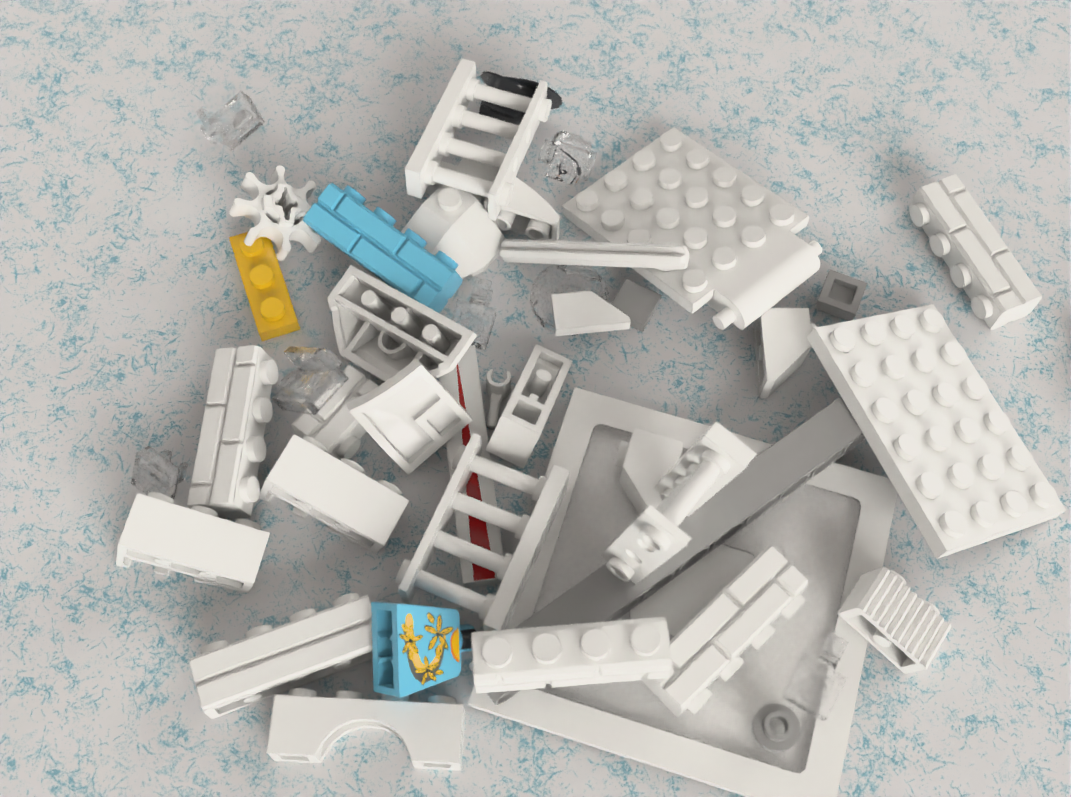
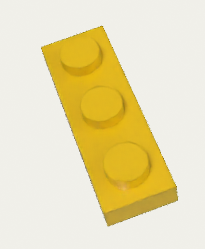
M248 232L229 237L261 341L301 330L270 238L259 237L252 246H247L244 243V239Z

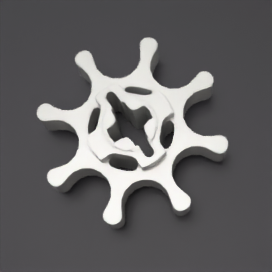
M278 165L270 178L272 185L261 183L252 172L246 173L240 188L250 194L253 200L247 201L235 198L229 214L233 217H247L254 223L255 227L249 229L244 239V243L247 246H252L259 237L270 238L277 246L276 258L283 261L291 250L289 240L300 242L308 252L312 253L320 243L321 237L312 232L309 226L303 222V217L311 208L306 199L310 198L316 183L310 180L301 189L292 188L291 185L285 182V168Z

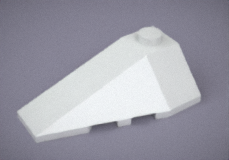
M443 184L422 203L401 231L404 234L409 228L427 242L424 249L435 256L438 251H441L458 264L455 271L462 279L469 275L473 278L484 272L500 255L502 241L506 239L494 221L488 219L487 211L477 198L464 190ZM371 272L368 274V275H370V276H372V277L378 279L379 281L383 282L382 280H380L378 277H376V276H375L374 274H372Z

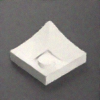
M417 358L380 386L350 401L346 405L350 413L408 475L472 421L468 412Z

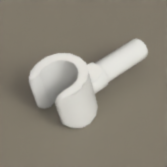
M490 369L487 373V393L490 396V407L486 427L489 429L496 428L502 399L510 394L511 374L509 371H507L506 380L502 383H495L493 381V369Z

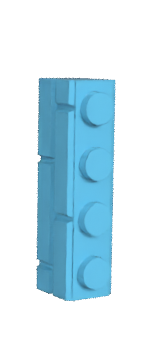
M333 183L328 184L318 197V202L314 203L303 217V222L390 287L440 313L448 303V299L452 298L462 284L463 279L455 271L458 264L441 251H438L434 256L425 250L424 247L427 242L408 228L404 234L393 227L397 221L377 206L373 212L363 205L366 199L349 185L344 190H341Z

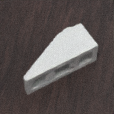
M538 344L535 345L485 451L524 469L542 433L573 362L572 360Z

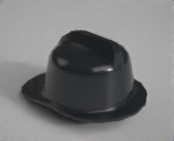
M489 71L482 72L480 75L486 86L529 98L533 97L539 84L535 81L505 77ZM547 87V99L552 100L551 109L559 108L562 105V98L556 91ZM482 100L479 108V114L516 125L521 123L525 112Z

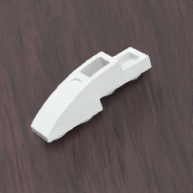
M463 157L459 166L444 161L439 163L442 168L494 182L500 169ZM515 177L512 183L514 184V191L508 207L502 206L496 221L493 220L499 230L514 231L527 235L533 240L558 241L560 216L535 190ZM435 182L434 185H428L425 192L432 195L442 184ZM468 192L479 200L488 213V197Z

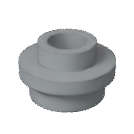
M771 703L763 706L755 714L752 722V731L756 741L764 749L771 752L789 750L796 744L800 736L801 730L798 717L789 707L783 704ZM771 719H778L784 724L785 732L783 735H776L771 731L769 727Z

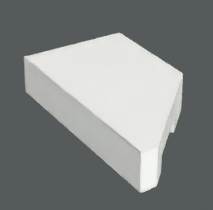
M592 291L551 294L555 336L630 329V317Z

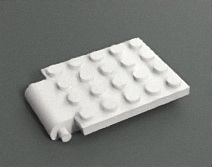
M674 127L562 205L564 217L597 242L685 245L689 251L688 265L685 269H632L691 314L704 304L709 305L718 312L712 319L714 324L721 330L731 323L741 330L745 329L820 269L818 255L822 253L820 244L815 240L807 243L795 235L807 226L809 215Z

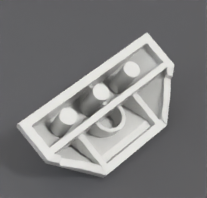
M350 265L327 297L329 308L332 311L339 354L347 361L383 382L392 378L416 358L435 378L443 376L454 370L477 336L473 331Z

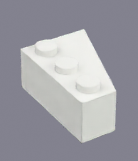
M293 434L266 478L259 498L270 503L273 496L280 498L295 506L292 511L294 515L305 520L309 514L328 525V531L377 553L386 544L409 500L401 496L402 491L394 484L385 480L377 482L364 475V469L356 462L347 458L338 460L326 453V447L318 440L309 436L300 438Z
M149 492L147 496L139 493L136 494L118 542L116 565L129 568L132 560L155 565L154 572L156 574L169 576L170 571L173 570L193 576L195 582L249 593L257 576L270 535L269 532L262 531L258 523L247 519H236L235 522L219 518L216 511L204 506L195 505L192 506V509L176 505L174 504V499L161 493Z

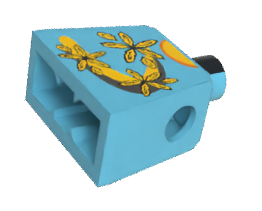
M379 601L371 602L373 692L403 697L459 675L461 672V652L472 651L471 632H476L471 624L460 625V614L457 609Z

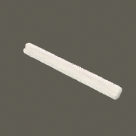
M505 239L501 244L500 257L505 262L682 270L688 265L689 251L685 245Z

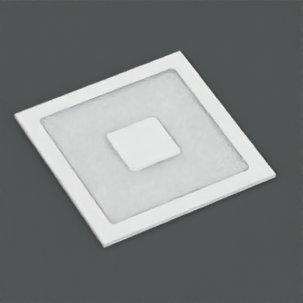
M574 387L544 476L548 478L555 464L570 470L569 485L507 629L516 628L606 564L608 561L600 556L602 552L639 516L619 483L622 467L615 465L621 441L630 442L634 428L684 441L681 458L711 426ZM732 433L756 453L755 457L773 445ZM834 462L618 619L666 617L670 641L768 545L773 546L787 559L790 565H793L808 579L809 584L801 594L807 601L789 619L781 614L771 624L776 632L759 650L750 645L740 655L745 663L727 682L719 676L708 687L713 695L695 714L687 708L679 717L675 716L641 680L552 687L551 684H546L545 688L521 690L499 705H495L488 693H477L474 684L468 706L746 797H837L868 643L860 633L838 615L837 611L846 601V597L851 594L850 591L855 587L860 576L883 567L897 498L895 487L887 477ZM767 704H783L789 707L798 717L801 730L800 736L796 744L787 751H768L759 745L753 735V718L758 710ZM778 719L770 720L769 727L771 731L776 735H783L785 732L784 724Z

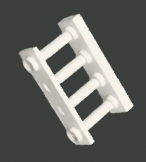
M461 58L405 167L407 195L422 199L428 185H434L437 182L488 197V219L496 221L502 206L508 207L514 191V184L512 183L540 121L546 122L549 117L552 100L547 99L548 82L540 80L533 97H525L480 84V80L476 79V62ZM476 99L525 112V115L520 125L467 111V107L470 101L475 102ZM463 126L511 139L512 143L507 153L454 139V133L457 128L462 129ZM449 154H453L500 169L494 182L442 168L439 163L443 156L447 157Z
M716 421L654 487L661 494L662 502L655 509L649 505L602 552L600 556L608 561L606 566L610 572L622 581L628 582L631 580L636 585L683 549L691 540V537L678 528L679 524L686 515L689 517L740 474L755 457L756 453Z
M473 433L467 446L461 444L457 449L452 462V469H455L412 560L405 559L396 577V584L399 585L398 590L402 602L411 604L419 588L479 613V619L484 621L483 631L506 630L567 491L570 470L554 464L548 478L540 476L539 479L481 457V435ZM472 473H477L532 495V500L537 503L531 516L524 514L520 517L463 494ZM454 511H460L514 533L515 539L520 540L514 555L506 553L505 556H502L446 533L445 530ZM436 549L496 572L497 578L502 580L496 595L488 593L487 596H484L426 572Z

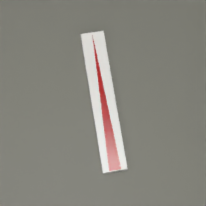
M470 345L453 371L438 377V381L472 418L469 424L446 442L450 479L455 469H452V462L456 451L461 444L467 446L473 433L481 435V457L491 460L490 452L485 451L488 445V436L475 345ZM473 472L463 494L497 507L494 480ZM454 511L458 538L504 556L500 527L460 511ZM460 558L464 588L502 582L501 579L497 578L496 572Z

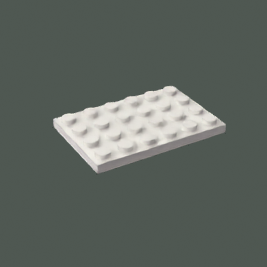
M934 304L816 327L807 336L809 343L936 559L1051 520L1066 511L1055 489L1041 472L1031 452L1021 441L1010 424L1009 418L1001 410L990 393L987 384L970 362L965 350L958 343Z

